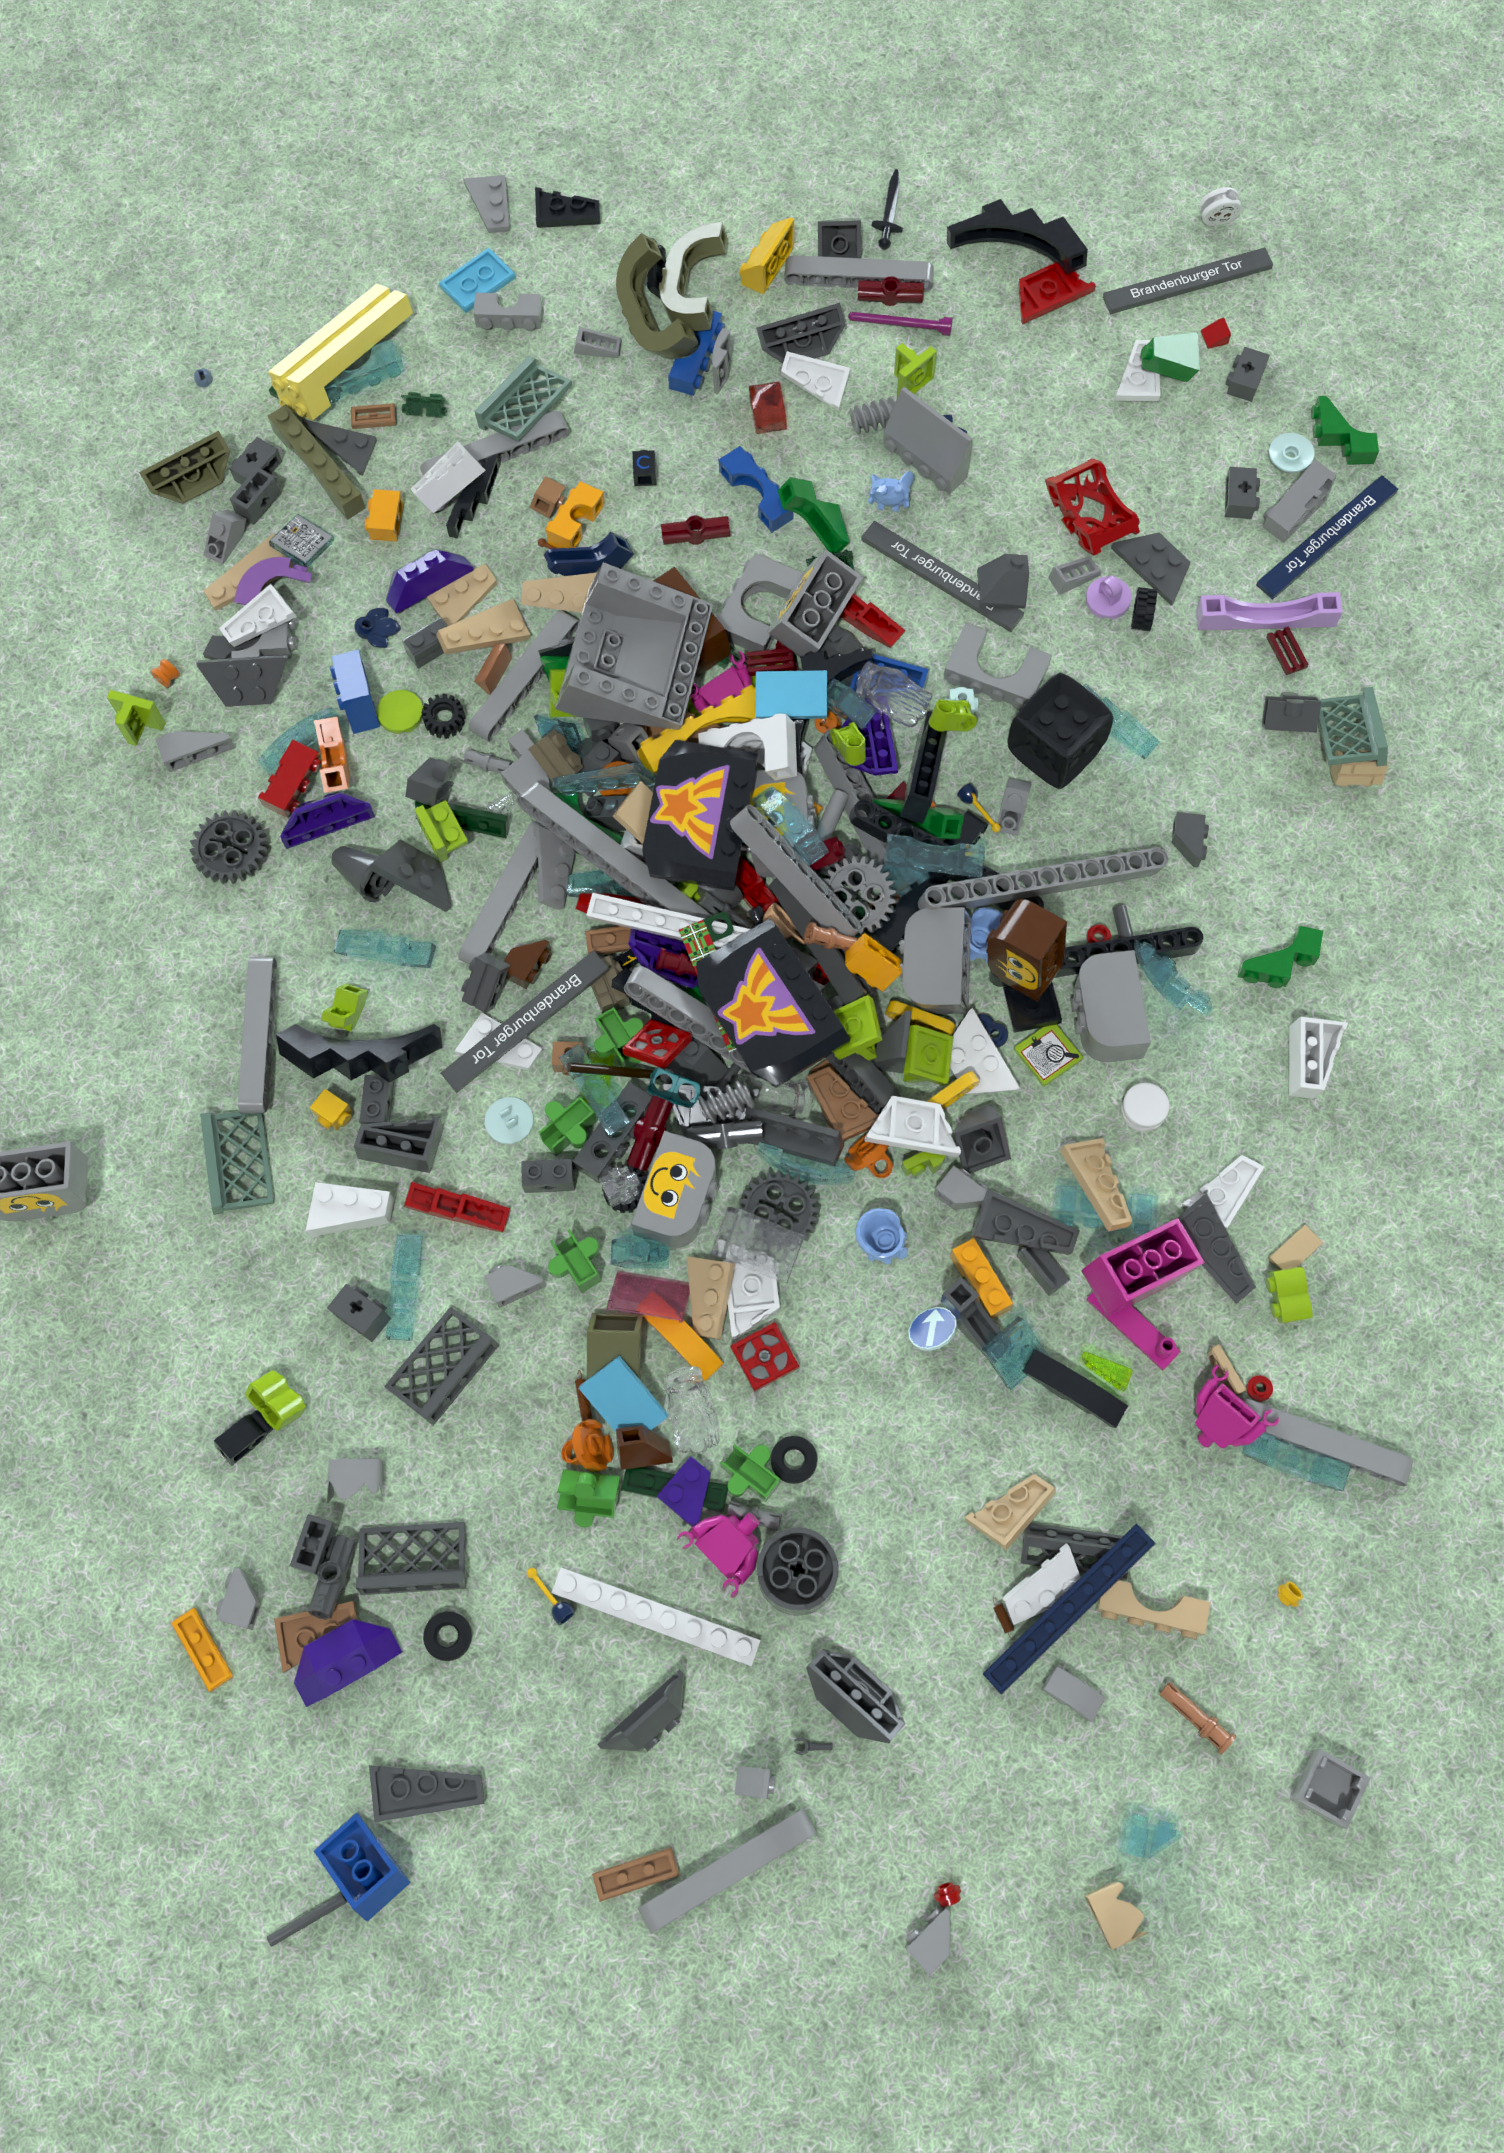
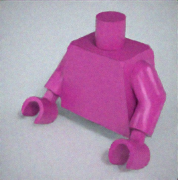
M738 651L740 654L738 662L734 661L732 654L729 656L731 663L737 666L736 668L730 667L699 689L693 683L692 692L689 697H691V702L699 713L711 705L714 708L720 706V701L730 695H733L734 698L741 695L740 691L752 685V679L748 675L747 666L743 664L745 655L741 651Z
M1217 1365L1212 1370L1213 1378L1206 1381L1196 1397L1195 1412L1199 1417L1195 1424L1202 1431L1197 1439L1204 1447H1210L1214 1442L1220 1448H1225L1228 1445L1238 1447L1252 1444L1266 1432L1267 1426L1277 1425L1279 1417L1273 1422H1268L1266 1416L1273 1411L1268 1409L1263 1413V1420L1259 1422L1258 1420L1261 1417L1223 1383L1220 1386L1218 1385L1220 1381H1225L1228 1378L1229 1371L1225 1373L1224 1377L1218 1378L1216 1371L1220 1368V1365Z
M748 1513L741 1521L735 1515L728 1518L724 1515L705 1518L690 1528V1532H681L676 1540L682 1536L687 1537L689 1544L683 1546L682 1549H688L692 1545L693 1539H696L697 1541L694 1544L728 1579L723 1584V1591L729 1585L735 1587V1591L731 1594V1598H734L738 1594L739 1585H743L756 1568L758 1558L756 1547L759 1544V1540L752 1532L760 1522L751 1513Z

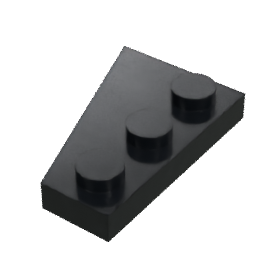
M535 187L537 227L601 224L599 200L576 195L573 197L562 196L561 192L553 191V193L544 192L542 188Z

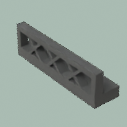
M747 1106L745 1111L747 1120L762 1119L764 1142L751 1144L836 1166L844 1147L839 1130L756 1108L751 1109Z
M1030 1523L1024 1530L1021 1564L1041 1566L1047 1559L1051 1560L1056 1553L1060 1552L1059 1549L1067 1543L1071 1549L1078 1571L1086 1573L1123 1536ZM1029 1547L1041 1548L1044 1552L1038 1557L1028 1556ZM1086 1555H1092L1097 1561L1092 1564H1085L1081 1558ZM1128 1572L1122 1578L1127 1579Z

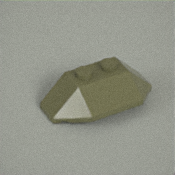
M217 431L139 473L152 494L183 504L222 483L230 450L220 432Z

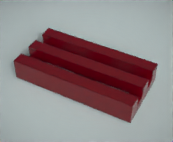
M1289 626L1285 627L1283 631L1277 630L1274 634L1272 632L1267 634L1266 638L1285 675L1308 667L1309 664ZM1276 638L1279 639L1287 657L1289 658L1293 666L1292 668H1290L1281 648L1279 647L1276 641Z
M789 648L746 652L749 676H756V672L795 671L793 651ZM789 662V664L775 665L777 663ZM766 665V666H762V667H753V668H752V666Z

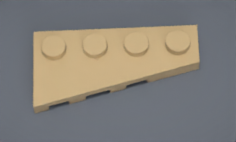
M274 533L203 590L215 611L234 602L237 586L242 576L254 564L272 557L289 558L284 548L271 541L276 536ZM290 560L289 568H293L294 565ZM277 577V578H273V579L269 580L268 582H266V583L263 585V587L266 586V585H268V584H270V583H272V582H274V581H276L277 579H279V578H281V577Z
M598 572L523 581L521 605L582 613L588 589Z
M510 599L438 630L437 638L446 655L492 647L495 644L526 641L530 638L531 634L514 599Z
M1100 1138L1063 1145L1060 1153L1106 1229L1112 1231L1129 1227L1132 1223V1218L1123 1194L1119 1193L1117 1188L1119 1181L1117 1176L1113 1175L1110 1165L1112 1161L1110 1156L1106 1155L1104 1151L1106 1145L1104 1139Z

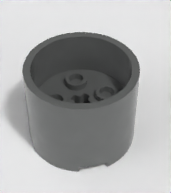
M794 1527L777 1533L765 1543L759 1554L757 1575L760 1590L767 1602L784 1614L802 1616L816 1612L829 1601L837 1583L838 1560L832 1546L821 1534L807 1528ZM797 1564H801L805 1574H799L798 1577H794L793 1571L790 1568H796Z

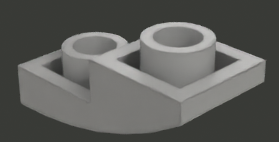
M1058 1666L1053 1668L1042 1687V1690L1059 1703L1067 1705L1086 1721L1093 1722L1105 1700L1094 1689Z

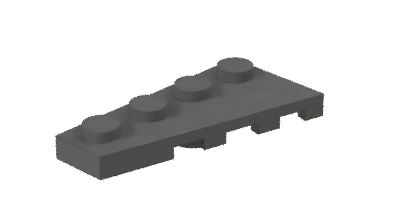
M988 1190L982 1202L971 1238L1070 1255L1073 1253L1080 1230L992 1190Z

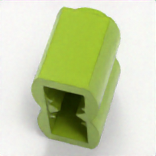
M1293 1267L1268 1272L1269 1278H1266V1287L1268 1292L1273 1295V1303L1270 1304L1273 1318H1277L1279 1323L1313 1318L1304 1267Z
M274 1370L250 1383L245 1392V1396L250 1404L262 1413L267 1423L276 1431L281 1430L301 1417L306 1408L302 1396L290 1389L285 1377Z

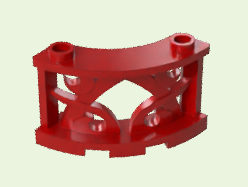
M1093 458L1060 475L1045 479L1054 507L1059 506L1064 516L1061 521L1070 534L1075 533L1080 539L1078 544L1085 551L1096 555L1102 552L1101 547L1130 533L1135 535L1140 533L1138 526L1140 521L1137 514L1125 506L1114 492L1107 478L1105 465ZM1090 469L1094 482H1090L1087 475L1083 486L1080 483L1079 474ZM1075 477V484H1064V481ZM1077 495L1078 505L1074 506L1071 500L1076 501ZM1083 497L1104 505L1102 522L1092 517H1080L1079 513L1084 502Z

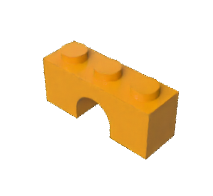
M581 481L576 488H572L565 504L560 505L556 517L553 521H549L546 526L545 532L547 533L548 544L556 548H576L582 540V526L580 523L575 522V520L585 518L594 522L604 506V492Z
M972 1238L952 1249L950 1258L962 1278L965 1277L971 1287L977 1292L979 1301L990 1318L993 1320L1011 1310L1013 1302L976 1240Z

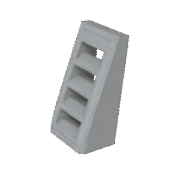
M579 327L574 354L618 358L622 338ZM601 342H605L604 347L600 346ZM609 343H614L613 349H609Z
M1088 556L1053 567L1048 578L1060 595L1100 576L1101 571L1092 558ZM1085 565L1089 572H1086L1082 566Z

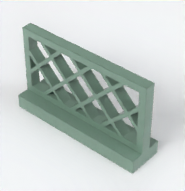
M528 356L474 411L478 427L484 431L491 428L519 442L572 386V381L537 365L536 358ZM539 374L546 377V379L534 381ZM552 384H562L559 388L550 389ZM536 387H548V390L535 392ZM532 388L533 393L521 395L526 389ZM549 397L546 402L537 403L538 398ZM534 399V404L526 406L521 404L523 401ZM512 403H519V407L507 409ZM536 411L533 416L523 417L525 412ZM520 414L521 416L518 419L508 420L510 415ZM505 416V421L495 422L499 417ZM522 425L517 432L509 429V427Z
M1373 687L1363 688V695L1320 699L1319 725L1328 765L1376 760L1377 766H1387L1388 745ZM1359 703V706L1355 709L1348 707L1350 704ZM1323 707H1333V708H1335V709H1333L1331 712H1329V711L1324 710V709H1322V708H1323ZM1342 711L1348 715L1343 718L1337 714ZM1355 717L1362 721L1356 724L1351 720ZM1332 720L1338 724L1333 727L1326 723ZM1346 726L1352 730L1346 733L1340 729ZM1359 732L1366 736L1363 739H1359L1354 735ZM1333 735H1336L1341 739L1338 742H1336L1334 740H1331L1330 738ZM1347 741H1349L1356 745H1354L1352 748H1349L1344 744ZM1362 747L1370 752L1360 753L1358 750ZM1337 750L1345 753L1344 755L1340 756L1332 755Z
M210 1112L201 1113L213 1215L222 1214L223 1211L273 1204L262 1113L240 1114V1112H231L211 1115ZM257 1116L258 1124L252 1131L241 1125L246 1118ZM228 1120L234 1126L226 1135L218 1129V1121ZM238 1128L248 1134L241 1145L230 1138ZM258 1130H259L260 1137L256 1135V1132H257ZM219 1135L223 1138L221 1142L219 1141ZM251 1138L261 1143V1147L255 1155L244 1148ZM227 1141L237 1147L230 1158L221 1153V1148ZM241 1151L251 1157V1160L244 1168L233 1161ZM261 1153H262L263 1160H261L260 1158H258ZM222 1159L226 1161L224 1165H222ZM255 1161L264 1166V1171L258 1178L247 1171ZM230 1164L241 1171L233 1181L226 1178L223 1173ZM244 1174L255 1181L247 1191L236 1185ZM264 1176H265L266 1184L261 1181V1180L264 1178ZM225 1182H226L227 1184H229V1186H228L226 1189H225ZM259 1184L267 1189L268 1198L256 1199L250 1194ZM232 1188L243 1194L238 1202L227 1203L226 1195Z

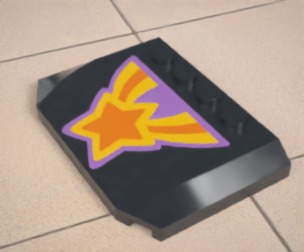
M675 740L659 759L642 847V853L650 877L734 891L743 840L732 829L730 820L750 803L758 753Z
M770 918L696 962L700 995L750 1072L756 1077L771 1083L775 1088L850 1043V1038L845 1028L776 924Z

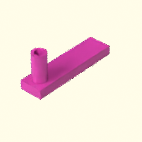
M1094 1293L1086 1299L1162 1371L1181 1352L1176 1347L1173 1339L1166 1338L1132 1306L1114 1315L1107 1316Z

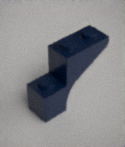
M611 531L603 540L589 547L553 548L544 553L548 569L554 574L559 573L563 576L595 573L603 562L622 569L634 555L627 539Z

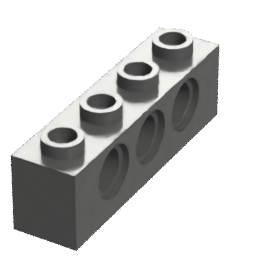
M628 1082L572 1161L574 1168L597 1183H600L603 1178L607 1179V1173L609 1171L612 1173L614 1167L612 1164L617 1158L621 1159L628 1148L626 1144L631 1138L635 1139L634 1127L639 1119L644 1118L652 1096ZM628 1110L636 1112V1115L632 1118L624 1117V1113ZM614 1130L623 1132L618 1138L610 1137V1133ZM600 1150L609 1152L605 1158L596 1157V1153Z

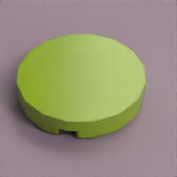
M395 690L381 698L377 706V716L380 724L386 731L394 734L408 733L420 725L423 717L421 713L423 706L420 699L414 693L407 690Z

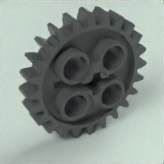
M224 810L223 817H219L217 813H214V820L206 817L208 823L206 826L199 823L201 832H193L197 839L190 840L194 847L189 849L193 856L191 859L194 864H197V870L202 872L205 878L210 876L213 882H216L219 878L221 883L225 884L226 880L230 879L231 883L234 884L237 877L243 882L245 874L250 877L253 876L252 869L260 870L257 865L258 862L265 863L262 855L268 854L265 847L269 845L265 838L267 835L262 830L261 824L259 822L256 823L253 816L248 818L245 812L239 816L237 811L234 810L232 815L229 816L227 811ZM223 831H228L225 835L220 836ZM249 838L246 843H241L242 840ZM218 851L215 855L209 856L211 852ZM239 859L236 863L230 864L232 860Z
M777 1171L776 1177L772 1178L771 1174L767 1172L766 1180L757 1176V1185L752 1182L749 1183L751 1192L743 1190V1195L747 1199H739V1204L745 1208L738 1209V1215L745 1217L739 1219V1224L747 1225L743 1229V1233L751 1232L749 1241L752 1242L758 1239V1248L762 1247L765 1243L769 1252L773 1246L777 1247L778 1253L781 1252L782 1246H786L787 1250L791 1251L792 1243L799 1248V1239L802 1238L808 1241L809 1237L806 1232H815V1228L811 1224H818L819 1221L818 1218L813 1216L820 1212L819 1208L813 1207L818 1204V1199H811L814 1195V1189L806 1191L807 1181L801 1185L799 1184L800 1176L797 1175L791 1180L790 1172H787L783 1178L780 1171ZM772 1190H776L781 1196L776 1200H772L767 1194ZM763 1200L767 1205L760 1204L759 1201ZM793 1202H798L803 1208L798 1212H794L789 1208V1205ZM783 1208V1213H779L778 1216L774 1215V1209ZM766 1212L768 1218L764 1221H759L755 1218L756 1213ZM790 1218L797 1219L799 1222L795 1223ZM785 1223L791 1229L787 1233H780L777 1230V1226Z

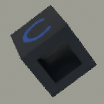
M655 450L632 451L634 486L657 485Z

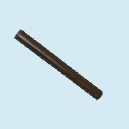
M572 1062L567 1064V1072L644 1079H651V1073L654 1071V1069Z

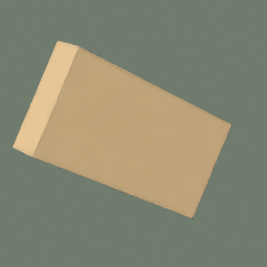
M1304 1225L1273 1253L1268 1260L1278 1270L1298 1267L1323 1242Z
M1220 1344L1211 1348L1207 1352V1356L1214 1367L1220 1365V1368L1217 1370L1219 1377H1224L1225 1373L1229 1371L1228 1378L1222 1382L1236 1396L1241 1395L1246 1391V1388Z

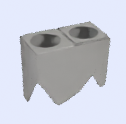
M379 1458L329 1459L327 1503L334 1497V1489L338 1497L343 1500L356 1494L365 1483H367L372 1493H377L380 1485L382 1497L383 1462Z

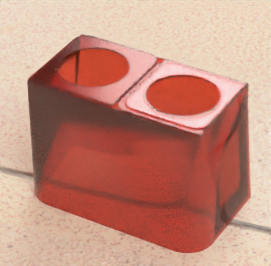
M780 381L750 385L749 399H751L752 416H754L753 422L756 425L755 433L763 434L787 430Z

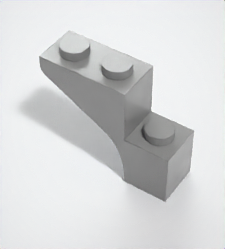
M295 618L264 632L253 646L240 651H231V658L288 655V659H290L291 650H295V639L292 636V630H295Z

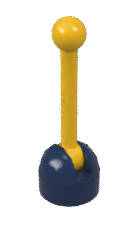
M969 783L961 788L957 793L959 799L965 804L973 803L990 823L992 831L999 832L1001 830L1000 824L995 823L977 802L978 792L973 784Z
M535 1568L527 1570V1576L533 1578L553 1604L552 1617L558 1625L564 1624L575 1614V1610L567 1602L556 1601L537 1576Z

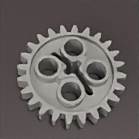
M853 856L852 863L848 858H844V866L840 863H835L837 871L828 870L827 872L831 878H823L824 883L827 884L837 897L841 890L846 893L847 900L844 905L861 923L862 930L859 932L860 935L866 933V927L872 933L875 932L874 925L878 928L883 927L881 920H891L887 913H894L896 910L891 907V904L898 903V900L892 898V895L899 892L891 888L896 883V880H888L892 872L883 873L885 865L881 864L876 867L877 859H872L868 863L867 856H863L860 862L858 856ZM856 871L862 876V881L859 885L855 884L852 879ZM846 881L851 889L845 887L842 882ZM874 887L878 888L881 893L878 900H874L871 897V890ZM854 891H862L860 896L863 899L856 900L857 894ZM867 902L872 903L876 907L875 910L871 909ZM858 906H862L865 909L866 913L863 919L858 918L856 915Z

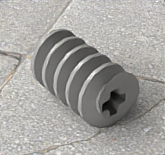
M890 396L887 401L884 398L880 399L879 404L874 400L871 402V405L864 403L862 408L859 405H855L854 410L850 408L852 426L857 435L860 434V427H863L866 433L868 432L869 425L872 426L874 431L877 430V423H880L882 428H885L886 421L889 420L896 403L893 396Z
M745 1080L744 1086L739 1081H735L734 1090L729 1084L726 1085V1093H723L718 1088L717 1097L708 1092L707 1101L701 1096L698 1097L707 1122L709 1118L712 1123H717V1115L725 1120L726 1111L735 1116L736 1107L741 1112H745V1104L751 1109L754 1108V1101Z

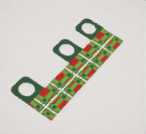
M720 912L679 929L696 974V962L716 951L713 942L731 935L734 931L726 912ZM719 918L727 922V930L722 934H717L712 930L713 921ZM715 1018L728 1052L736 1050Z

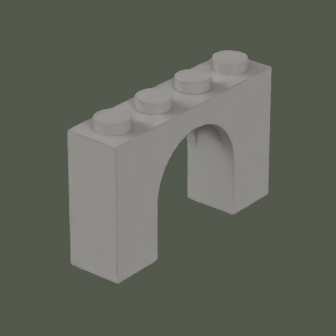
M754 553L751 561H746L742 577L736 579L733 593L731 596L726 597L723 611L721 614L716 615V618L726 630L728 641L751 652L768 650L774 640L767 633L770 626L750 618L743 611L742 605L748 597L759 592H768L787 599L803 573Z
M965 623L946 664L943 679L947 680L951 685H961L968 689H973L975 694H986L994 701L1010 703L1014 708L1020 710L1040 688L1050 666L1052 655L1030 647L1017 673L1007 678L991 677L982 671L977 662L986 640L987 631Z

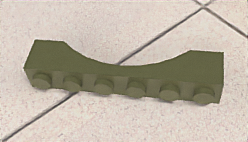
M286 404L268 415L273 432L287 448L292 450L304 462L324 488L333 504L347 520L365 509L361 493Z

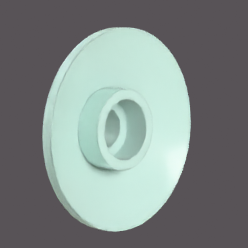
M1285 433L1277 436L1272 441L1269 448V457L1272 463L1280 470L1295 473L1303 471L1311 465L1314 459V448L1311 442L1304 436L1296 433Z

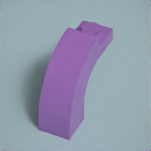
M272 557L262 560L250 567L242 576L237 586L234 603L248 604L260 593L263 585L273 578L285 577L310 583L312 573L307 572V567L299 565L289 568L291 558Z

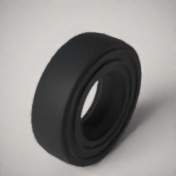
M788 1436L781 1439L774 1446L771 1453V1467L775 1475L782 1481L790 1484L802 1483L808 1480L816 1470L817 1453L814 1446L807 1439L800 1436ZM790 1450H798L804 1456V1464L797 1470L789 1469L784 1464V1456Z
M445 1611L436 1614L428 1621L424 1629L423 1641L425 1648L431 1656L441 1661H453L460 1658L466 1653L472 1641L470 1624L462 1615L456 1612ZM444 1626H453L458 1633L456 1643L450 1647L440 1645L437 1638L439 1630Z

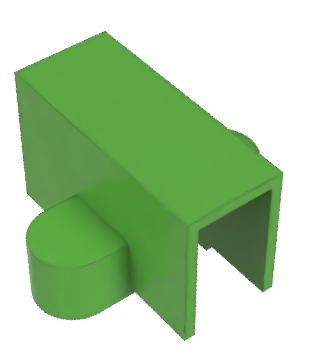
M614 1007L595 1018L597 1029L602 1035L594 1042L595 1051L598 1056L608 1057L614 1054L621 1067L632 1068L642 1062L623 1054V1047L644 1027L640 1019L631 1018L623 1022Z
M578 1097L565 1109L559 1102L550 1101L545 1106V1113L550 1123L539 1131L542 1142L555 1156L560 1154L570 1144L580 1149L588 1140L586 1131L597 1122L595 1112L581 1097Z
M568 1229L570 1238L557 1246L553 1240H550L558 1256L549 1261L548 1269L554 1278H562L570 1274L580 1292L583 1293L601 1282L598 1272L590 1261L599 1254L600 1247L597 1240L593 1237H587L578 1243L571 1230Z
M734 1444V1451L725 1462H720L721 1468L732 1476L728 1482L729 1493L734 1497H740L749 1489L767 1502L780 1485V1478L765 1467L770 1460L769 1448L765 1445H757L748 1455Z
M563 1469L557 1491L560 1494L557 1509L575 1511L574 1520L580 1527L591 1526L594 1516L614 1518L619 1498L620 1476Z

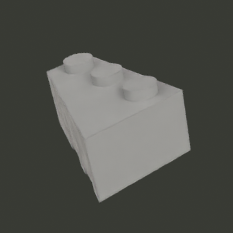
M1315 459L1288 492L1280 498L1276 506L1268 509L1264 515L1266 520L1263 528L1285 543L1327 501L1337 475Z

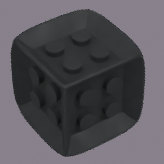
M1058 673L1042 685L1019 710L1009 729L1008 748L1023 765L1049 785L1062 789L1084 770L1106 743L1113 724V714L1099 698L1076 680L1063 673Z

